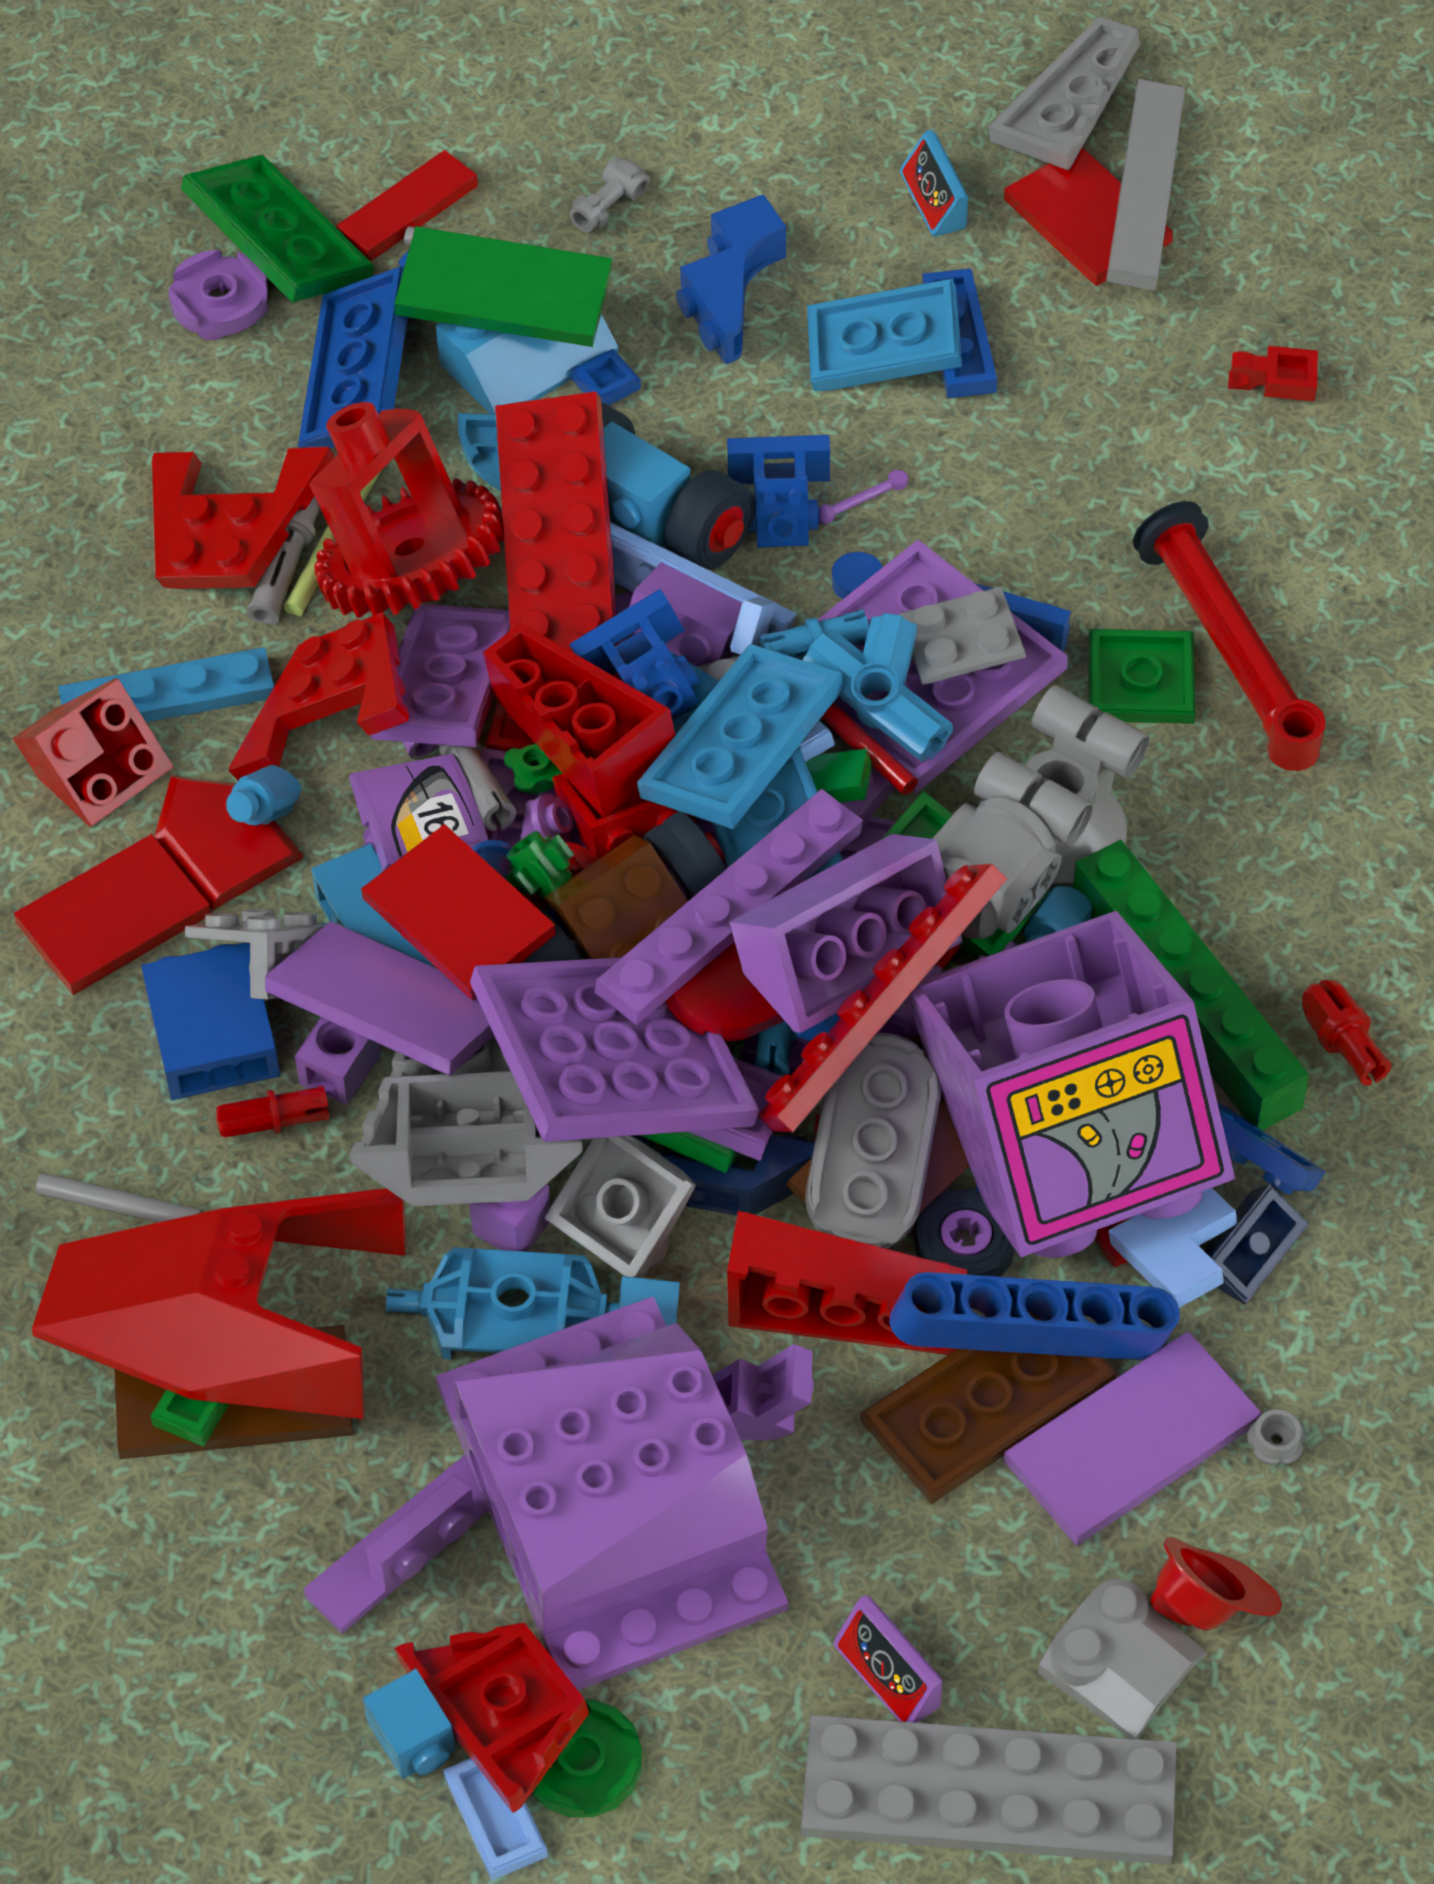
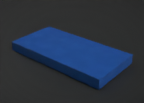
M404 265L322 296L299 435V448H334L335 445L326 428V424L333 414L346 406L360 402H369L374 404L378 414L383 410L394 409L408 318L395 315L394 307Z

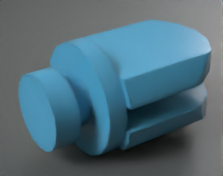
M270 765L239 779L233 787L232 793L227 798V811L237 822H245L248 825L255 826L261 823L266 825L292 812L293 804L297 802L302 788L292 774L280 767Z
M1054 887L1046 894L1029 918V923L1026 925L1024 933L1027 940L1025 943L1089 921L1091 919L1092 905L1087 897L1079 890L1070 887Z

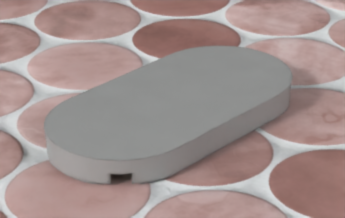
M887 1033L876 1034L824 1095L805 1193L808 1216L817 1231L886 1249L895 1246L909 1233L918 1216L941 1095V1084L934 1066L932 1068L930 1061L924 1056V1051L914 1042L904 1037Z

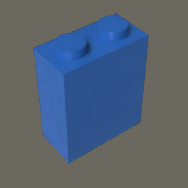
M248 942L221 944L210 950L183 956H166L156 962L141 965L171 1101L280 1077L276 1048L264 999L250 998V943Z

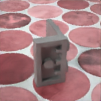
M244 909L242 910V919H239V914L235 913L205 914L204 924L185 926V937L250 943V998L269 1000L279 997L265 991V975L327 923L317 922V913L313 912L284 913L282 920L280 917H275V910Z

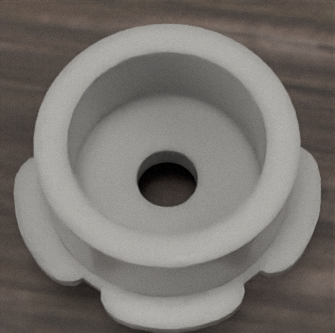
M1273 1409L1264 1412L1256 1422L1252 1423L1248 1430L1247 1440L1249 1445L1254 1447L1255 1457L1261 1462L1269 1465H1275L1277 1462L1290 1464L1302 1455L1303 1447L1301 1444L1305 1442L1306 1435L1299 1420L1292 1413L1281 1409ZM1273 1436H1279L1282 1439V1442L1278 1444L1272 1442L1271 1438Z

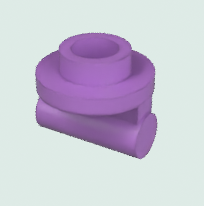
M550 794L528 801L525 806L521 839L532 832L539 831L544 838L548 835L553 838L559 834L564 842H568L573 826L570 810L558 798Z

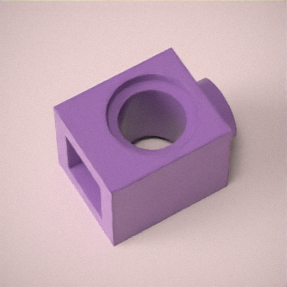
M321 1017L295 1055L299 1085L309 1089L323 1085L327 1097L348 1106L380 1057L379 1043ZM338 1051H349L344 1054H334Z

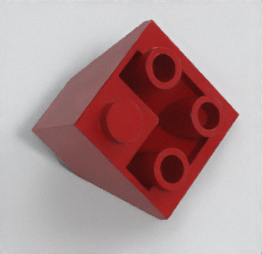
M118 678L112 679L53 709L12 738L37 778L89 827L96 824L174 768Z

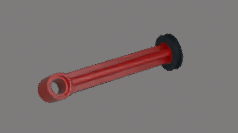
M1180 501L1158 509L1137 528L1132 539L1134 549L1139 552L1140 559L1146 564L1159 565L1165 563L1261 719L1263 729L1269 737L1267 753L1270 760L1284 770H1306L1314 765L1319 758L1326 724L1323 712L1317 705L1297 698L1202 545L1201 540L1205 537L1209 524L1208 518L1202 514L1201 507L1192 501Z

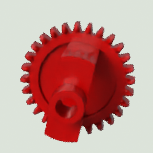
M360 402L342 408L329 418L326 428L338 455L309 482V485L336 543L331 539L323 541L324 549L317 552V562L314 565L317 583L326 602H329L333 610L339 608L343 615L354 611L356 618H361L369 611H371L373 616L381 612L384 613L389 607L393 615H396L408 603L412 605L413 609H417L421 603L439 600L440 596L448 589L453 591L459 589L458 579L475 578L476 573L473 568L485 567L490 564L488 555L499 553L501 549L498 543L504 541L503 515L496 497L484 485L478 486L472 480L467 481L465 484L459 478L453 479L451 483L420 412L411 409L383 410L378 414L374 404ZM394 458L409 492L406 488L401 487V499L396 504L392 503L386 495H382V510L379 512L373 511L369 505L364 503L359 492Z

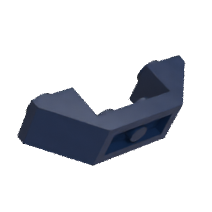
M632 1135L653 1149L654 1141L640 1135ZM771 1135L761 1160H757L754 1171L744 1170L735 1164H731L727 1173H724L699 1161L689 1160L677 1153L665 1152L660 1155L683 1170L696 1184L685 1206L736 1216L738 1211L756 1215L794 1194L786 1183L812 1159L815 1143L808 1142L796 1135H783L781 1137Z

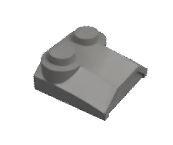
M633 1136L593 1138L544 1219L624 1276L643 1278L648 1270L658 1266L666 1256L668 1236L696 1184L683 1170Z
M1110 1579L1099 1584L1058 1631L1039 1663L1038 1674L1130 1739H1139L1151 1718L1192 1668L1204 1660L1207 1652L1162 1615L1149 1607L1144 1592L1137 1585L1122 1579Z

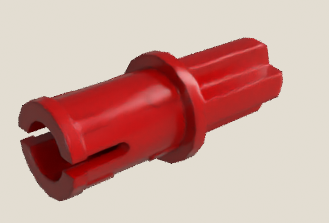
M323 1085L275 1095L273 1090H267V1097L222 1104L216 1107L215 1113L218 1131L225 1138L273 1129L276 1135L281 1133V1128L330 1120L329 1110L326 1109V1107H329Z

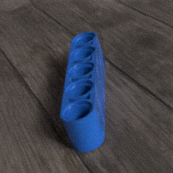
M924 1272L918 1273L909 1279L890 1313L889 1322L892 1331L898 1339L906 1344L919 1347L1145 1360L1162 1348L1179 1322L1180 1309L1171 1294L1163 1289L1151 1286ZM915 1305L922 1306L930 1314L920 1311ZM972 1309L979 1310L986 1317L979 1316ZM1028 1312L1034 1313L1035 1315L1040 1317L1041 1320H1036L1035 1318L1030 1316ZM1085 1316L1092 1318L1097 1324L1090 1322ZM1141 1320L1148 1322L1152 1327L1145 1325Z

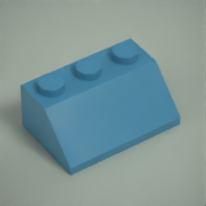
M602 314L593 347L442 322L436 325L439 364L489 414L496 415V405L538 400L572 379V369L611 349L618 352V345Z

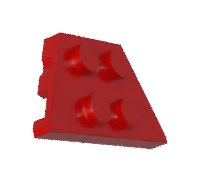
M525 1622L496 1627L487 1633L472 1631L449 1635L450 1645L416 1651L414 1643L409 1642L394 1648L399 1662L407 1673L417 1669L452 1725L453 1735L512 1813L523 1806L589 1714L584 1697Z

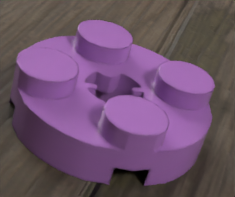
M221 250L204 251L186 259L177 267L173 274L174 282L171 288L169 287L172 313L183 327L198 333L203 339L218 340L223 336L246 330L268 311L267 277L245 254L237 252V258L222 257ZM215 289H220L221 293L225 289L230 291L221 297H212L210 294Z

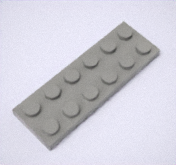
M810 1715L801 1836L1171 1865L1173 1857L1177 1742Z

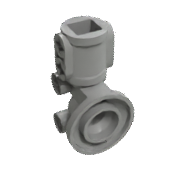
M1057 685L1052 686L1045 693L1034 713L1032 727L1053 738V748L1036 754L1028 760L1025 766L1000 752L994 753L984 765L975 784L974 794L982 798L979 806L975 808L967 803L963 804L933 838L937 840L947 880L964 865L991 863L1007 878L1000 889L961 933L962 936L984 939L993 935L998 928L1006 933L1012 932L1047 889L1051 891L1057 886L1073 888L1076 861L1120 839L1125 844L1127 834L1125 815L1119 802L1111 793L1114 775L1117 773L1124 778H1128L1135 772L1150 743V736L1107 712L1101 711L1096 706Z

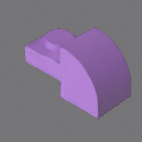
M793 1344L759 1366L739 1358L712 1375L740 1440H774L794 1432V1413L811 1403L814 1389L812 1351Z

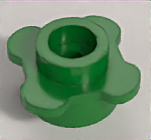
M536 743L528 745L521 750L512 748L504 756L505 765L514 772L515 787L526 793L539 794L548 791L554 786L552 777L562 774Z

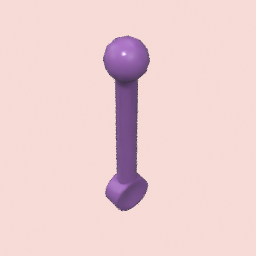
M894 470L889 473L888 480L835 505H820L818 507V522L829 524L834 520L835 515L891 489H904L908 484L907 474L901 470Z

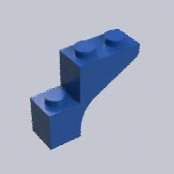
M764 194L711 214V236L707 238L710 256L680 267L681 289L676 291L680 310L686 318L694 317L698 323L699 334L704 346L708 351L716 350L725 365L738 360L742 355L745 291L748 283L763 268L786 258V225Z

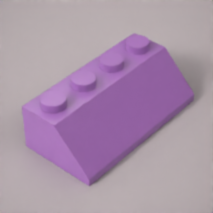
M891 834L730 921L743 974L794 1032L802 1033L836 1014L839 1007L851 994L858 990L864 991L876 977L873 973V968L877 962L894 948L899 950L911 935L908 928L912 921L930 906L934 908L947 892L943 888L947 879L937 840ZM961 935L955 940V942L950 946L949 949L962 943Z

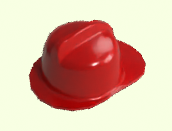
M1174 1537L1165 1539L1164 1548L1169 1557L1158 1574L1156 1589L1150 1600L1156 1612L1179 1624L1193 1626L1204 1631L1218 1628L1240 1611L1263 1616L1279 1614L1282 1607L1279 1594L1268 1582L1248 1566L1222 1554L1192 1547Z

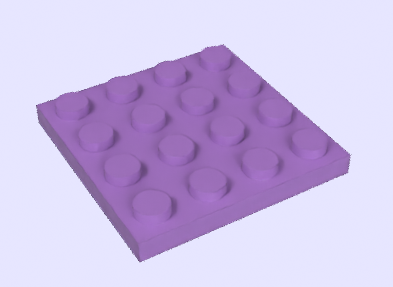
M916 540L821 616L818 621L863 609L870 626L871 618L881 616L883 613L899 615V613L918 609L925 605L941 603L984 590L920 540ZM1012 612L1011 614L1024 647L1026 658L924 685L921 683L915 662L911 660L905 686L953 725V732L946 741L945 747L933 759H927L923 763L920 762L880 729L864 725L857 717L856 710L839 696L835 699L834 703L918 779V784L913 790L915 794L1067 669V655ZM865 643L855 647L863 653ZM875 691L866 698L878 701L888 696L889 693Z
M621 958L479 965L474 967L470 984L543 1142L754 1126L759 1108L722 1035L713 1034L708 1031L701 1035L688 1029L671 1013L666 1002L662 1003L638 1025H635L595 993L596 979Z

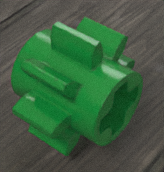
M539 831L532 832L515 844L507 853L506 857L511 862L509 867L512 870L505 875V878L522 895L528 893L531 896L536 893L543 900L546 895L571 879L573 873L568 868L570 865L568 860L574 853L559 834L553 838L550 835L544 838Z

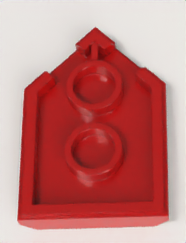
M171 775L154 837L210 904L212 911L303 859V854L276 821L266 825L261 823L255 826L248 825L245 822H237L229 815L226 801L236 783Z

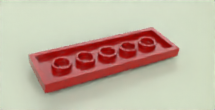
M596 391L495 406L510 630L522 622L571 652L573 650L569 645L570 643L617 615L601 397ZM618 673L612 675L622 681Z

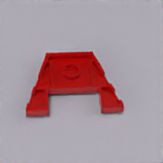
M329 447L288 448L274 492L192 495L202 466V462L194 451L153 453L155 578L161 586L171 589L255 587L288 538L289 534L285 528L297 510H306L315 497L309 482L335 458Z
M383 612L363 620L351 621L343 628L320 637H310L297 646L229 766L228 771L237 781L243 776L270 765L280 767L290 730L361 704L357 723L368 736L408 722L409 710L401 698L406 693L405 686L397 673V666L401 662L395 626Z

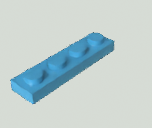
M265 647L58 686L61 705L112 679L118 678L145 722L267 700L274 688Z

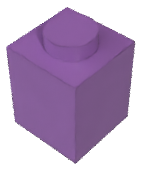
M548 1185L541 1188L528 1201L469 1204L473 1234L500 1250L527 1252L550 1223L544 1219L551 1208Z

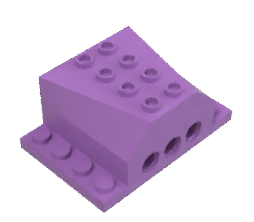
M654 1296L436 1376L437 1388L545 1649L577 1690L788 1610V1600L766 1553L768 1527L747 1453L701 1350L677 1323L666 1326Z

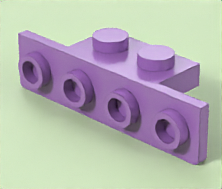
M463 1455L304 1588L305 1598L341 1634L402 1583L416 1575L427 1562L451 1542L459 1539L470 1526L488 1512L466 1455Z

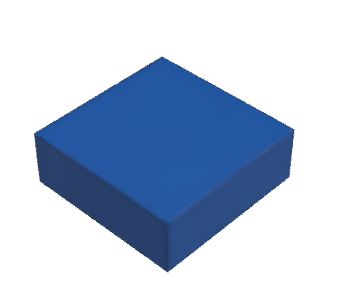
M614 349L571 370L573 382L583 393L596 391L601 397V401L607 405H611L641 389V379Z

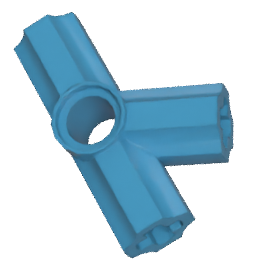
M889 613L872 617L863 653L832 629L828 633L822 632L810 644L803 661L842 673L844 689L839 694V697L856 710L857 717L864 725L880 729L922 763L927 759H933L945 747L946 741L953 732V725L905 686L918 633L917 624L906 620L901 615ZM875 691L889 693L888 696L878 701L866 698Z

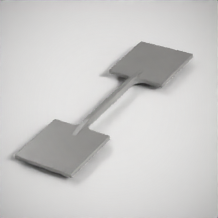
M1002 587L974 592L960 598L933 605H925L918 609L899 613L906 620L917 624L918 633L911 660L915 662L922 685L1026 658L1024 647ZM739 656L720 659L697 668L720 681ZM682 726L678 728V730L675 732V735L682 728Z

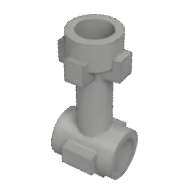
M619 156L611 159L602 174V180L606 184L596 194L591 193L587 198L580 195L573 201L572 209L569 212L573 224L579 230L589 233L596 226L601 228L608 222L609 213L606 210L622 195H625L632 201H636L650 184V177L645 174L644 168L632 160L627 161Z

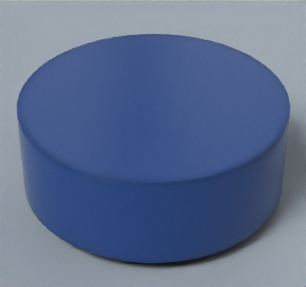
M865 552L847 553L838 558L832 567V588L837 596L844 599L883 568V566L871 554Z

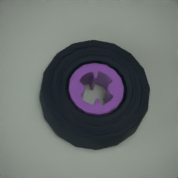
M971 1189L949 1191L936 1197L921 1212L915 1229L914 1239L917 1257L967 1269V1275L1000 1277L1012 1264L1016 1251L988 1211L980 1192ZM969 1230L970 1237L976 1233L975 1245L962 1246V1239L955 1243L957 1232Z

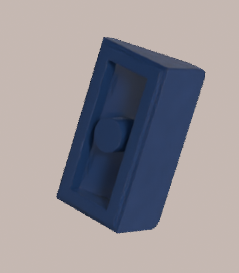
M1271 1184L1252 1190L1236 1209L1237 1225L1215 1236L1204 1249V1252L1223 1270L1224 1283L1217 1288L1243 1304L1250 1300L1309 1224Z

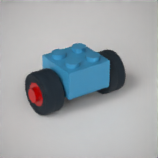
M601 401L610 522L707 570L715 569L728 561L741 546L751 527L755 513L753 493L741 483L716 470L704 471L690 480V468L637 437L631 420L626 415Z

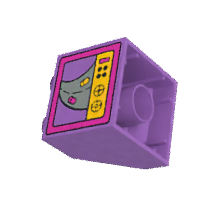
M1117 911L923 979L909 995L921 1044L927 1059L930 1061L932 1068L934 1066L940 1080L942 1097L982 1199L988 1211L1020 1257L1032 1253L1047 1258H1058L1075 1254L1088 1247L1094 1241L1097 1229L1138 1214L1153 1219L1179 1216L1198 1205L1202 1199V1191L1235 1179L1194 1002Z

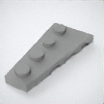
M1099 16L988 127L990 141L1070 170L1140 46L1138 29Z

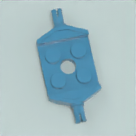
M454 1247L444 1255L430 1283H424L423 1291L388 1288L386 1296L387 1313H421L422 1317H428V1322L443 1359L451 1360L453 1350L499 1353L617 1310L619 1303H608L607 1294H601L592 1265L585 1255ZM509 1289H520L530 1296L524 1304L516 1307L505 1306L498 1300L499 1296Z

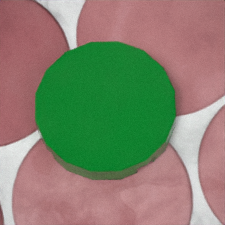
M585 1699L589 1712L588 1716L531 1793L548 1810L567 1817H595L616 1809L633 1793L642 1773V1746L633 1723L616 1707L594 1699Z

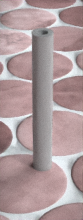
M44 1172L39 1175L36 1184V1193L39 1195L157 1223L204 1212L201 1209Z

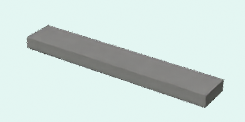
M1142 79L1137 81L1106 278L1107 282L1148 290L1156 289L1185 87Z

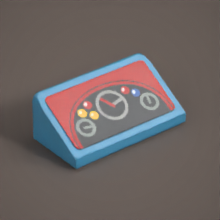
M932 129L925 131L902 164L900 173L931 235L939 236L965 229L967 226L968 195L936 133Z

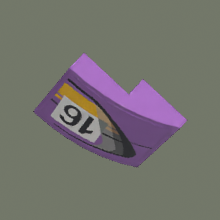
M453 754L351 773L349 776L363 827L370 826L382 871L386 870L443 824H446L471 848L481 841L488 840L471 789Z

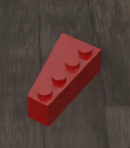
M522 622L483 652L494 698L603 818L639 790L637 782L675 736L669 708Z
M738 1211L727 1267L728 1326L949 1355L956 1349L913 1346L898 1339L890 1326V1313L905 1285L914 1275L924 1272L967 1275V1269ZM915 1305L920 1311L930 1314L922 1306Z

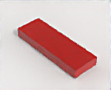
M443 150L337 224L336 228L371 262L404 239L409 226L414 228L415 226L421 227L478 186L477 174L446 150Z

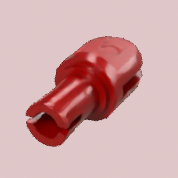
M1325 979L1321 980L1319 984L1313 983L1309 985L1302 995V1008L1308 1023L1318 1035V1042L1329 1053H1341L1362 1085L1369 1086L1372 1084L1368 1073L1371 1074L1376 1083L1385 1078L1390 1072L1392 1064L1368 1034L1371 1018L1365 1010L1358 1007L1344 986L1338 981Z

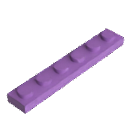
M819 790L597 978L595 993L635 1025H638L671 997L673 993L678 991L735 942L730 926L731 920L806 881L861 833L863 820L824 790Z

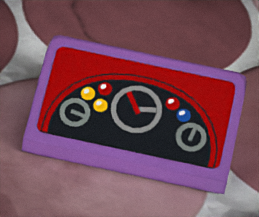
M864 1595L854 1606L837 1634L833 1645L898 1721L918 1723L941 1707L942 1678L871 1597Z

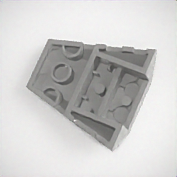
M494 1036L450 1076L396 1052L392 1059L393 1070L390 1077H384L378 1090L379 1101L374 1111L369 1110L363 1123L364 1134L361 1141L355 1142L350 1151V1163L411 1206L528 1201L582 1153L583 1150L581 1139L543 1142Z

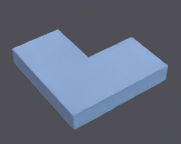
M1213 1188L1202 1191V1199L1198 1205L1184 1214L1165 1219H1153L1138 1214L1109 1230L1110 1244L1153 1287L1163 1289L1171 1294L1178 1303L1179 1308L1224 1283L1222 1268L1199 1247V1245L1237 1225L1236 1210Z

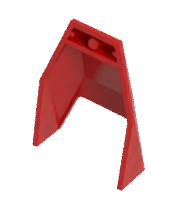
M387 1188L227 1207L59 1244L32 1326V1335L189 1399L364 1419L366 1407L362 1347L261 1307L257 1301L274 1241L405 1256L407 1247L405 1201Z

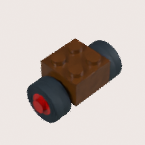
M677 812L667 818L661 825L648 831L643 839L633 835L544 897L564 927L567 935L544 909L539 908L555 924L556 935L521 963L583 960L582 957L584 960L622 958L727 869L722 861L725 859L722 849L709 832L703 833L683 812Z

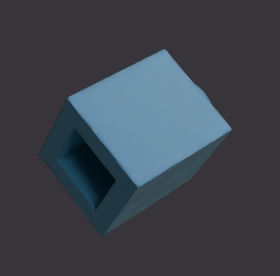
M417 1669L363 1697L367 1723L402 1779L415 1772L419 1775H426L437 1770L448 1760L449 1753L455 1751L452 1725Z

